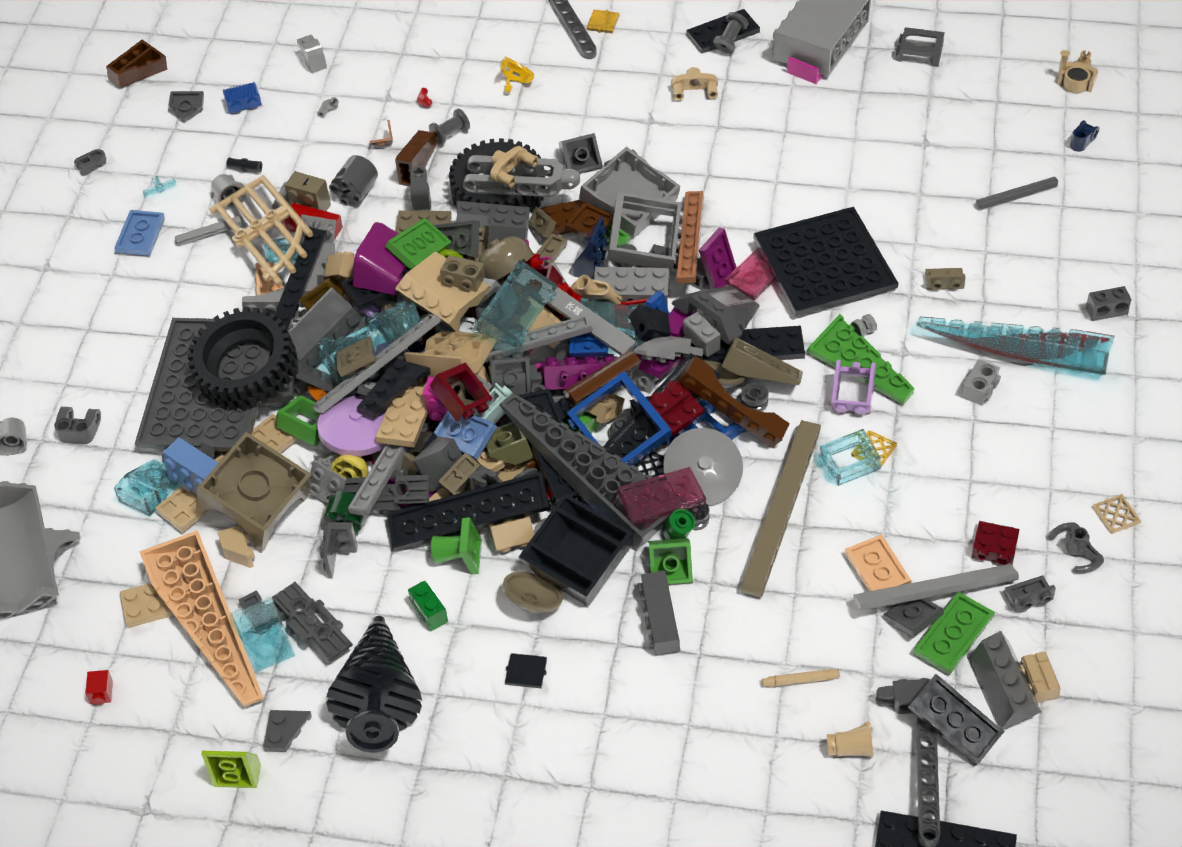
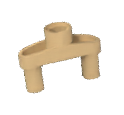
M691 67L686 71V74L678 75L671 79V88L674 92V99L677 101L683 100V90L707 89L710 99H715L718 96L717 77L714 74L701 73L699 68Z
M516 146L506 153L498 150L491 159V163L494 166L490 172V179L512 188L516 183V177L508 173L520 162L536 167L539 158L530 154L521 146Z
M587 275L580 276L571 285L573 291L577 295L580 294L582 296L581 299L586 304H591L593 299H607L613 306H618L621 303L620 301H622V297L608 283L593 280Z

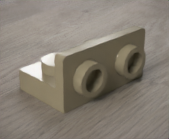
M962 268L925 269L927 290L964 289L966 277L963 274Z

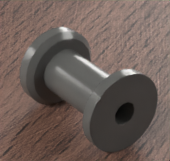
M729 12L726 16L728 25L722 36H716L713 43L719 50L733 53L736 49L734 40L740 30L746 29L749 22L741 14Z
M460 108L455 109L453 117L440 125L434 122L429 124V132L435 133L438 145L445 144L446 137L459 129L468 131L470 129L469 119Z

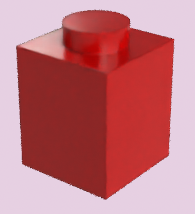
M109 670L88 671L85 694L89 703L95 705L111 703L113 679Z

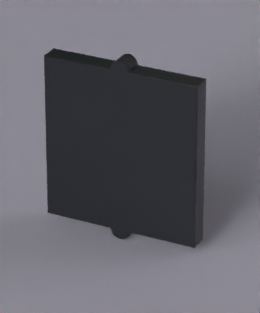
M511 653L509 665L506 666L505 685L542 689L544 676L547 675L545 670L547 657Z

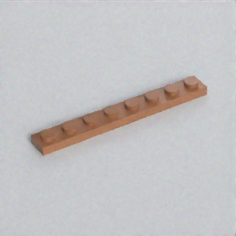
M703 191L685 192L677 284L696 283L704 200Z

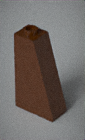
M418 130L396 156L395 163L399 185L410 187L411 170L415 166L426 167L436 147L434 132Z

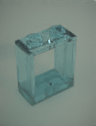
M864 429L820 445L821 454L818 455L822 465H826L829 478L831 480L834 479L837 486L881 469V457ZM858 445L866 459L839 469L832 455Z

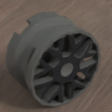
M696 498L689 499L682 505V509L689 511L695 519L694 531L702 530L709 524L710 509L705 501Z

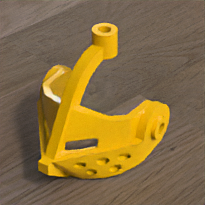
M505 56L500 62V71L507 78L504 89L506 92L510 93L513 88L510 85L511 80L530 84L534 79L535 74L513 59Z

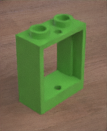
M302 395L290 401L288 405L279 409L276 414V427L315 446L321 441L318 436L317 422L311 425L294 416L301 413L318 421L321 413L316 412L312 407L316 402Z

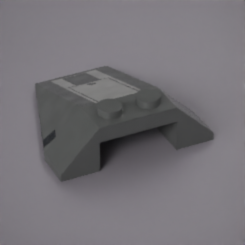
M733 286L701 290L685 294L672 301V305L685 314L698 308L718 322L716 330L720 333V339L727 344H731L735 337L740 338L743 331L747 328L750 320H752L760 307L757 302Z

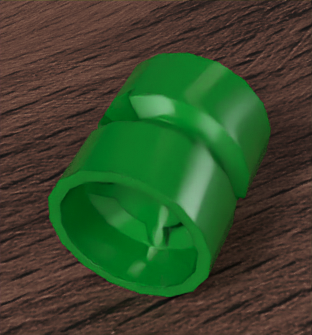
M685 509L675 510L662 528L664 537L667 540L687 538L695 526L693 515Z

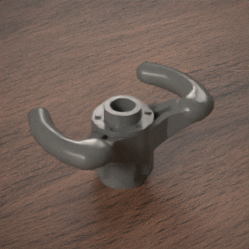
M1063 523L1051 530L1047 536L1049 540H1054L1063 531H1070L1066 545L1067 550L1073 555H1084L1093 561V563L1088 565L1075 566L1073 568L1074 573L1092 572L1104 563L1103 555L1091 545L1088 531L1077 523Z

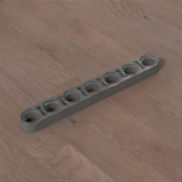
M549 0L582 57L585 59L595 58L597 56L596 45L569 1Z
M918 717L916 723L918 839L924 847H935L938 845L940 838L937 732L932 728H923L920 724L924 721ZM929 740L933 744L931 746H924L921 741ZM923 758H930L933 763L924 764L921 760ZM930 776L934 781L926 783L922 780V777ZM929 794L934 797V800L928 802L922 796ZM930 813L934 815L935 819L929 821L924 819L923 815ZM926 832L933 833L936 838L933 840H928L923 836V834Z

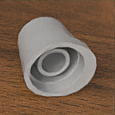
M231 174L218 175L211 183L212 191L219 202L244 187L242 183L236 182ZM247 193L238 199L243 202ZM232 202L226 207H234L235 205Z
M14 417L0 421V454L9 456L22 453L27 446L25 423L21 419Z

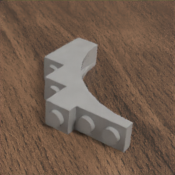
M335 243L323 244L304 295L321 284L322 281L328 279L323 277L325 268L322 261L326 260L328 255L335 254ZM284 288L257 296H243L242 310L244 307H249L252 312L255 307L259 308L260 312L266 308L276 311ZM299 307L294 320H299Z

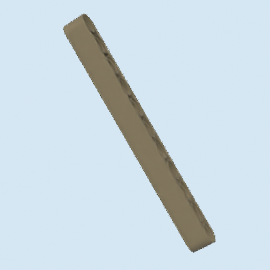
M804 420L800 421L742 583L741 592L758 597H762L819 437L820 424Z

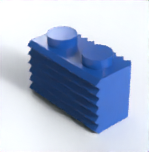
M255 82L236 87L233 86V88L230 87L226 90L223 89L229 114L262 105Z

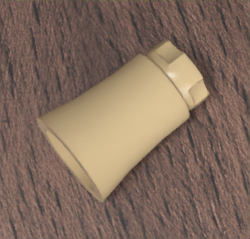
M870 726L826 735L829 756L873 757Z

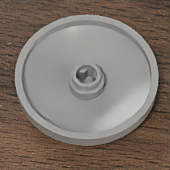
M695 428L683 432L671 442L665 453L663 473L670 490L682 501L686 502L689 499L696 498L705 501L708 506H713L725 501L736 491L743 474V460L739 449L728 436L714 429Z

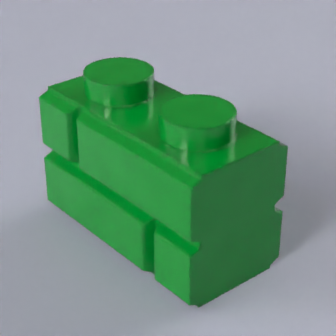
M422 581L408 589L411 605L430 631L448 622L446 608L426 581Z

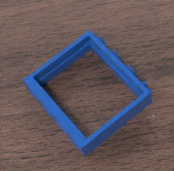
M623 371L568 411L569 420L567 421L573 430L577 428L581 434L599 444L578 417L622 385L659 431L621 459V461L631 466L673 435L670 427L625 371Z

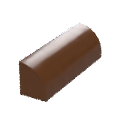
M629 350L565 389L563 393L574 408L623 371L628 375L638 369L641 360L634 352Z

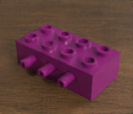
M608 354V356L584 357L580 359L566 356L564 360H557V357L545 358V361H541L542 384L549 390L567 389L616 359L617 356Z

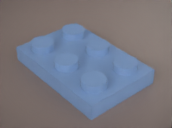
M130 210L115 244V252L150 256L165 219L164 213Z
M447 411L434 433L437 437L454 438L462 454L466 452L473 459L477 460L497 426L493 422L475 415L469 420L463 419L456 422L449 411Z

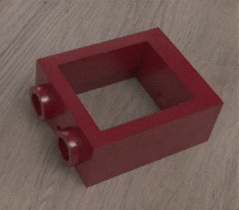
M466 362L437 374L429 385L456 422L463 419L469 420L476 413H484L489 409L488 405L493 399ZM460 380L475 399V402L465 406L450 384Z

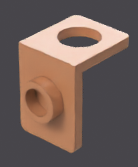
M387 120L390 138L371 140L370 144L377 143V146L387 145V141L393 140L390 120Z

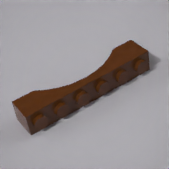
M697 356L686 364L678 379L686 388L728 416L733 422L742 426L765 445L773 448L782 441L790 424L775 412L756 411L738 402L720 384L712 367Z

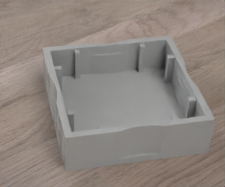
M626 146L610 160L606 167L596 172L581 185L579 200L613 215L617 192L676 201L681 186L663 172L653 168L645 159ZM622 208L620 229L628 233L630 238L634 239L660 214Z

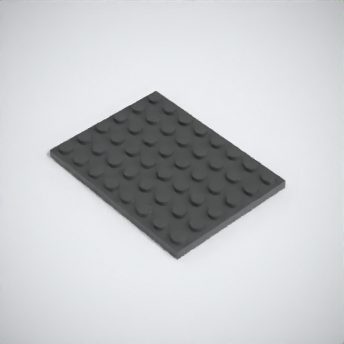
M172 317L134 443L137 448L167 449L180 437L187 443L202 442L214 447L215 451L229 452L245 432L252 435L261 401L257 402L258 407L252 408L251 404H247L246 410H242L240 405L237 406V410H231L229 405L227 409L221 408L220 404L216 406L201 393L188 367L189 360L187 356L188 353H191L189 350L190 344L194 345L193 337H200L198 330L200 328L206 330L205 323L208 321L214 323V319ZM254 342L235 346L223 356L219 364V376L227 380L248 377L259 371L269 361L272 352L265 345Z

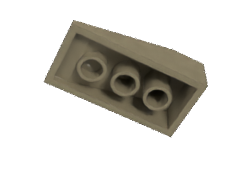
M737 337L734 338L721 366L727 373L732 375L737 374L739 376L800 385L803 371Z

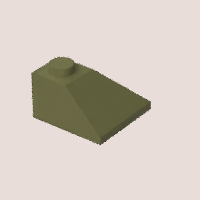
M513 422L497 427L486 445L490 457L514 465L525 463L534 458L527 438Z

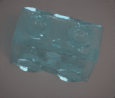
M398 302L395 304L396 307L386 309L385 313L379 316L380 320L389 319L394 337L403 335L420 322L414 302Z

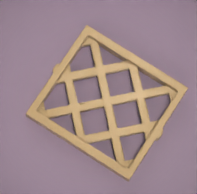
M1123 494L1107 498L1092 506L1111 534L1141 523L1140 518ZM1120 500L1119 504L1112 503V501ZM1104 504H1107L1106 509L1099 507ZM1109 507H1117L1116 512L1109 510ZM1120 508L1127 510L1126 515L1119 513ZM1107 513L1115 515L1114 519L1106 518ZM1117 516L1125 518L1124 522L1116 521ZM1127 519H1130V520H1133V521H1134V522L1129 523V524L1126 523V522H1127ZM1115 524L1122 525L1116 529L1114 528Z

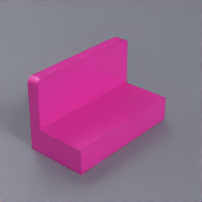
M793 57L788 58V74L817 84L823 77V75L819 74V68Z

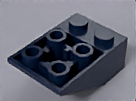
M600 217L584 238L573 263L574 277L587 275L594 280L595 267H602L603 261L607 260L608 251H606L607 238H605L606 225H604V217Z

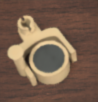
M1062 50L1060 52L1058 85H1061L1063 81V86L1067 91L1082 93L1088 89V92L1091 93L1098 76V70L1091 67L1090 57L1092 53L1088 51L1086 55V50L1081 51L1080 57L1075 63L1067 62L1070 52Z

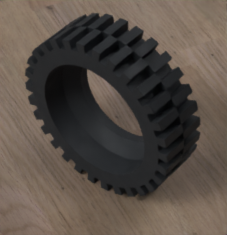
M494 138L489 139L490 143H485V140H482L479 146L474 143L471 145V150L466 147L463 149L464 154L459 153L457 159L454 158L452 161L453 165H450L449 181L454 206L456 205V209L458 201L530 207L529 212L533 214L535 206L539 208L541 201L544 200V197L469 193L463 188L466 175L480 174L467 169L468 159L471 156H493L498 150L506 153L516 146H521L530 154L541 158L539 154H536V150H530V146L527 144L523 146L520 141L514 144L513 139H508V142H504V138H499V142H494ZM472 163L473 166H481L478 163ZM529 165L524 166L527 169H533ZM522 175V176H525V177H536V176ZM526 184L521 185L524 188H529ZM544 185L539 186L542 189H546Z
M244 307L243 312H240L239 308L233 309V314L225 311L223 312L224 317L219 318L218 315L213 317L215 322H206L205 326L207 329L200 328L198 330L200 337L194 336L192 339L194 345L190 344L189 346L191 353H188L187 356L189 360L188 367L196 384L208 401L211 400L216 406L220 404L221 408L227 409L229 405L231 410H237V406L240 405L242 410H246L247 404H251L252 408L258 407V401L265 404L268 402L266 398L268 396L272 399L277 397L275 391L282 392L285 389L283 383L289 385L291 382L289 376H294L295 374L293 367L297 368V353L286 326L280 318L277 319L275 314L271 313L270 315L265 309L260 312V309L255 307L252 312L249 307ZM254 342L263 344L271 350L272 355L269 361L256 373L236 380L220 378L219 364L223 356L235 346Z

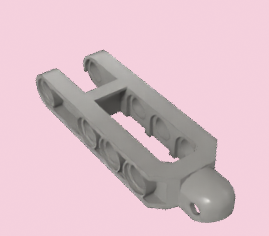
M473 155L468 159L467 169L474 173L483 174L466 175L463 188L469 193L553 197L561 189L571 190L577 187L580 183V174L573 169H563V165L556 159L539 158L537 166L533 167V169L525 168L524 166L528 164L520 162L515 166L516 168H513L508 173L509 175H518L514 176L516 177V183L510 188L504 186L501 182L490 179V172L494 166L491 163L492 156ZM472 163H478L481 166L476 167L473 166ZM543 166H548V167H550L551 169H550V170H545V169H543L542 167H543ZM522 175L536 176V177H525V176H522ZM468 182H474L477 185H470ZM526 184L529 188H524L521 185ZM540 185H544V186H546L547 188H546V189H542V188H540L539 186H540Z

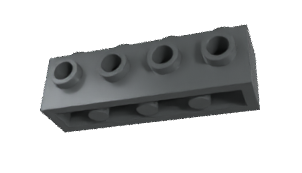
M666 571L641 574L642 583H638L639 594L644 595L645 599L641 600L643 613L647 612L648 617L644 618L646 630H651V635H648L649 646L654 647L655 655L680 651V640Z

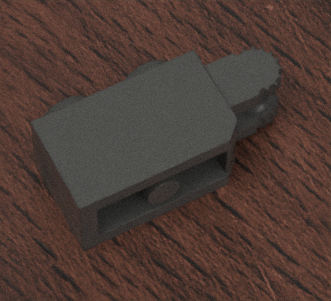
M899 679L893 681L892 686L878 688L875 702L882 707L893 706L897 714H915L908 706L930 679Z

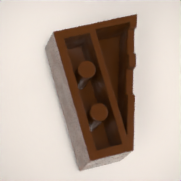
M143 39L106 66L108 80L119 88L168 69L166 56Z

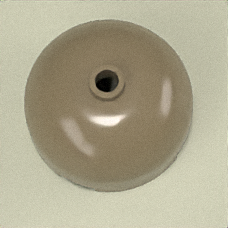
M508 236L501 240L496 238L488 243L490 247L481 254L479 262L484 263L485 278L498 280L515 270L523 261H528L534 253L522 238Z

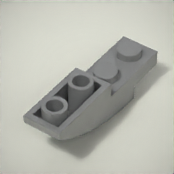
M669 336L649 340L635 348L634 353L641 354V359L652 360L654 356L655 361L666 362V359L674 360L675 356L681 357V353H684L683 357L685 358L690 353L703 356L704 349L690 347L691 339Z

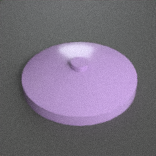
M365 396L342 398L323 414L319 415L317 421L318 436L328 449L341 455L364 456L375 453L386 445L376 443L375 437L387 408L374 418L360 414L357 411V406Z

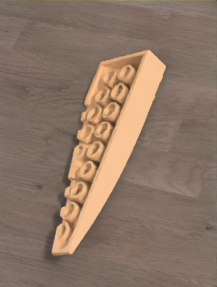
M198 530L139 551L152 587L243 707L263 700L264 697Z

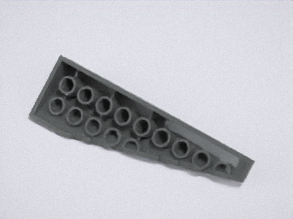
M515 393L500 403L499 406L536 450L595 511L633 532L634 544L632 546L636 550L657 533L675 510L682 507L683 504L649 474L646 476L639 472V468L636 466H630L621 461L622 458L616 454L611 455L606 452V448L578 431L575 433L568 429L569 426L563 422L560 424L553 420L551 415L535 409V405Z

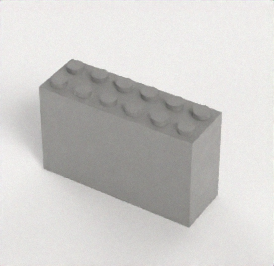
M871 0L797 1L792 11L788 12L785 20L783 19L778 29H775L773 32V60L788 64V58L793 57L819 68L820 75L829 77L869 22Z

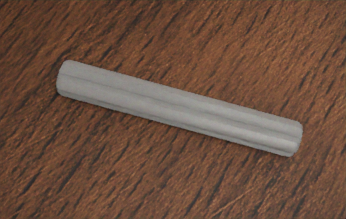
M241 216L232 218L238 227L244 225ZM224 220L176 235L174 238L177 246L231 230V228Z

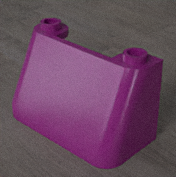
M374 222L355 253L353 287L397 295L398 291L395 288L402 280V273L406 266L385 245L399 233L383 223Z

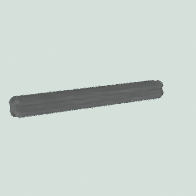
M1053 176L976 200L975 205L981 210L1058 186V179Z

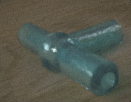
M153 176L152 181L155 186L144 190L143 195L148 197L158 192L161 193L165 189L177 185V182L173 178L161 183L158 176Z

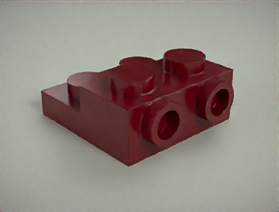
M678 380L676 382L670 381L665 386L664 391L660 394L656 392L650 397V404L670 427L673 436L705 413L703 407L694 399L688 388Z
M979 521L971 558L991 561L1001 565L1011 564L1013 566L1020 529Z

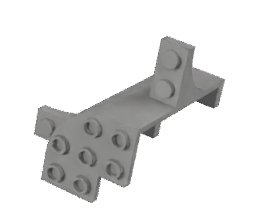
M8 481L0 482V619L16 617L15 613L23 611L26 614L34 612L59 595L53 565L56 551L61 548H70L81 539L79 532L70 531L69 529L53 530V528L44 527L35 485H27L26 483L16 484Z

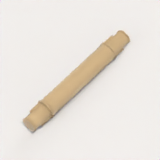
M824 669L774 675L762 678L763 687H777L827 681L840 678L839 669Z

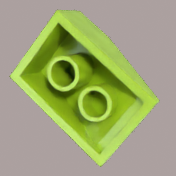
M202 750L201 755L214 787L257 788L261 763L257 754L241 751Z

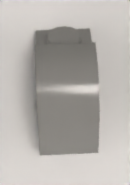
M310 34L296 39L299 48L304 54L305 63L312 74L327 68L324 52L317 38L315 39Z

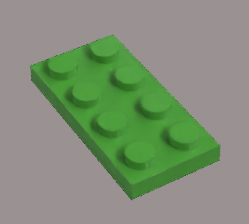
M424 218L390 239L385 247L398 257L406 267L413 269L435 251L440 253L451 244V241Z
M958 592L945 608L944 614L935 621L915 647L913 654L951 675L993 619L995 612Z

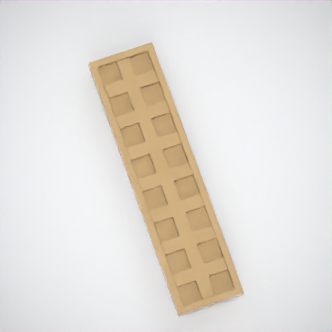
M271 414L253 429L252 436L278 453H281L299 438L277 428L276 415ZM228 452L222 453L215 461L219 463ZM183 486L155 507L156 512L181 533L211 510L207 509L203 515L196 511L197 495L192 491L185 490Z

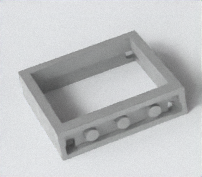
M617 192L607 260L652 268H669V271H672L673 265L677 264L679 253H676V249L679 250L681 240L677 237L681 235L682 224H679L684 214L681 211L682 202ZM622 208L673 217L668 256L617 247Z

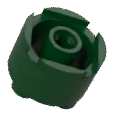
M338 491L334 495H330L323 519L327 524L328 522L352 523L355 535H358L366 516L349 513L348 507L355 495Z

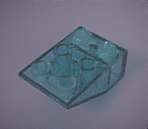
M153 459L126 473L115 485L114 491L120 503L147 516H151L156 511L155 507L166 499L178 482H173L169 479L164 463Z
M268 596L230 612L256 672L295 656L272 597Z

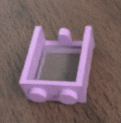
M841 360L836 361L831 398L832 410L841 413L846 411H853L857 414L871 413L876 363H871V369L861 368L859 362H853L852 367L841 366Z

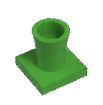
M470 517L462 518L461 536H433L431 552L436 564L462 558L472 575L479 574L482 539Z

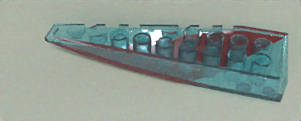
M920 316L916 322L918 327L987 352L1027 362L1071 369L1075 373L1089 372L1094 376L1106 375L1115 335L1077 329L1062 332L1060 328L1052 327L1051 330L1047 331L1041 328V326H1031L1028 329H1024V325L991 322V326L982 325V321L965 324L963 320L959 319L946 322L945 318Z

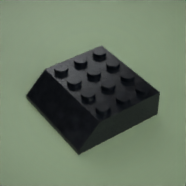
M565 493L518 557L538 577L589 607L634 544V537L632 531Z

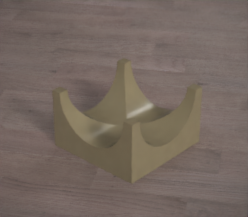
M245 432L197 487L196 511L203 515L207 509H213L228 515L246 530L254 542L255 549L262 553L266 549L274 528L288 508L298 499L304 502L308 498L312 474L248 432Z

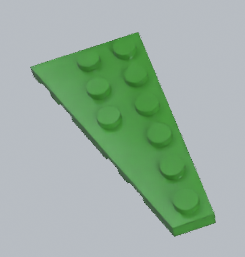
M841 314L808 347L807 353L836 368L837 360H841V366L852 367L853 362H859L861 368L871 369V363H876L874 389L903 405L914 394L915 388L900 373H896L892 369V365L888 361L885 362L881 358V354L863 336H859L851 324L848 325L844 321V317ZM853 377L869 386V378Z

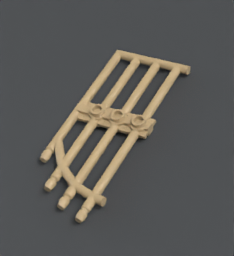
M261 175L209 208L212 215L218 212L233 230L235 236L231 238L239 248L246 247L266 273L262 275L265 281L271 278L276 285L282 286L283 282L277 275V272L284 266L290 273L296 272L294 265L290 262L295 252L302 258L307 257V253L301 247L300 241L303 232L306 236L312 237V230L264 175ZM263 184L281 206L275 210H270L254 191V188ZM248 193L266 216L260 220L255 219L238 198ZM233 202L250 223V226L246 229H240L224 207ZM289 216L298 225L294 237L281 223V221ZM276 227L290 243L291 246L285 254L266 233L270 228ZM261 237L280 261L271 267L251 243V240Z

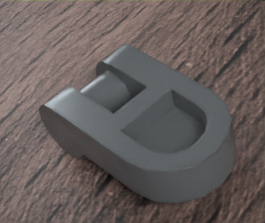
M95 149L76 158L74 164L83 175H88L92 169L104 164L107 158L103 150Z

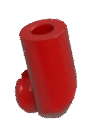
M423 87L417 96V102L429 108L432 100L427 96L428 89Z

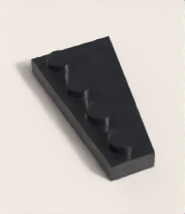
M396 359L357 406L358 413L375 418L392 404L393 399L403 396L407 388L410 386L414 387L419 383L421 377H427L431 374L430 367Z

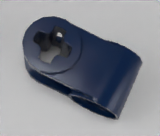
M1082 120L1072 133L1070 148L1077 152L1084 151L1096 139L1100 127H1094L1085 120Z

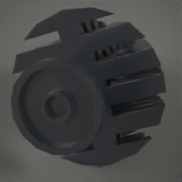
M375 616L373 618V623L364 632L362 638L330 685L326 696L330 698L326 702L328 712L337 714L333 719L346 729L348 742L354 748L370 753L382 752L391 748L397 742L399 732L407 728L405 722L413 723L418 717L417 713L420 714L422 708L419 701H422L421 692L407 664L403 660V655L398 650L399 647L396 641L393 640V635L390 632L389 626L385 623V618L382 616Z

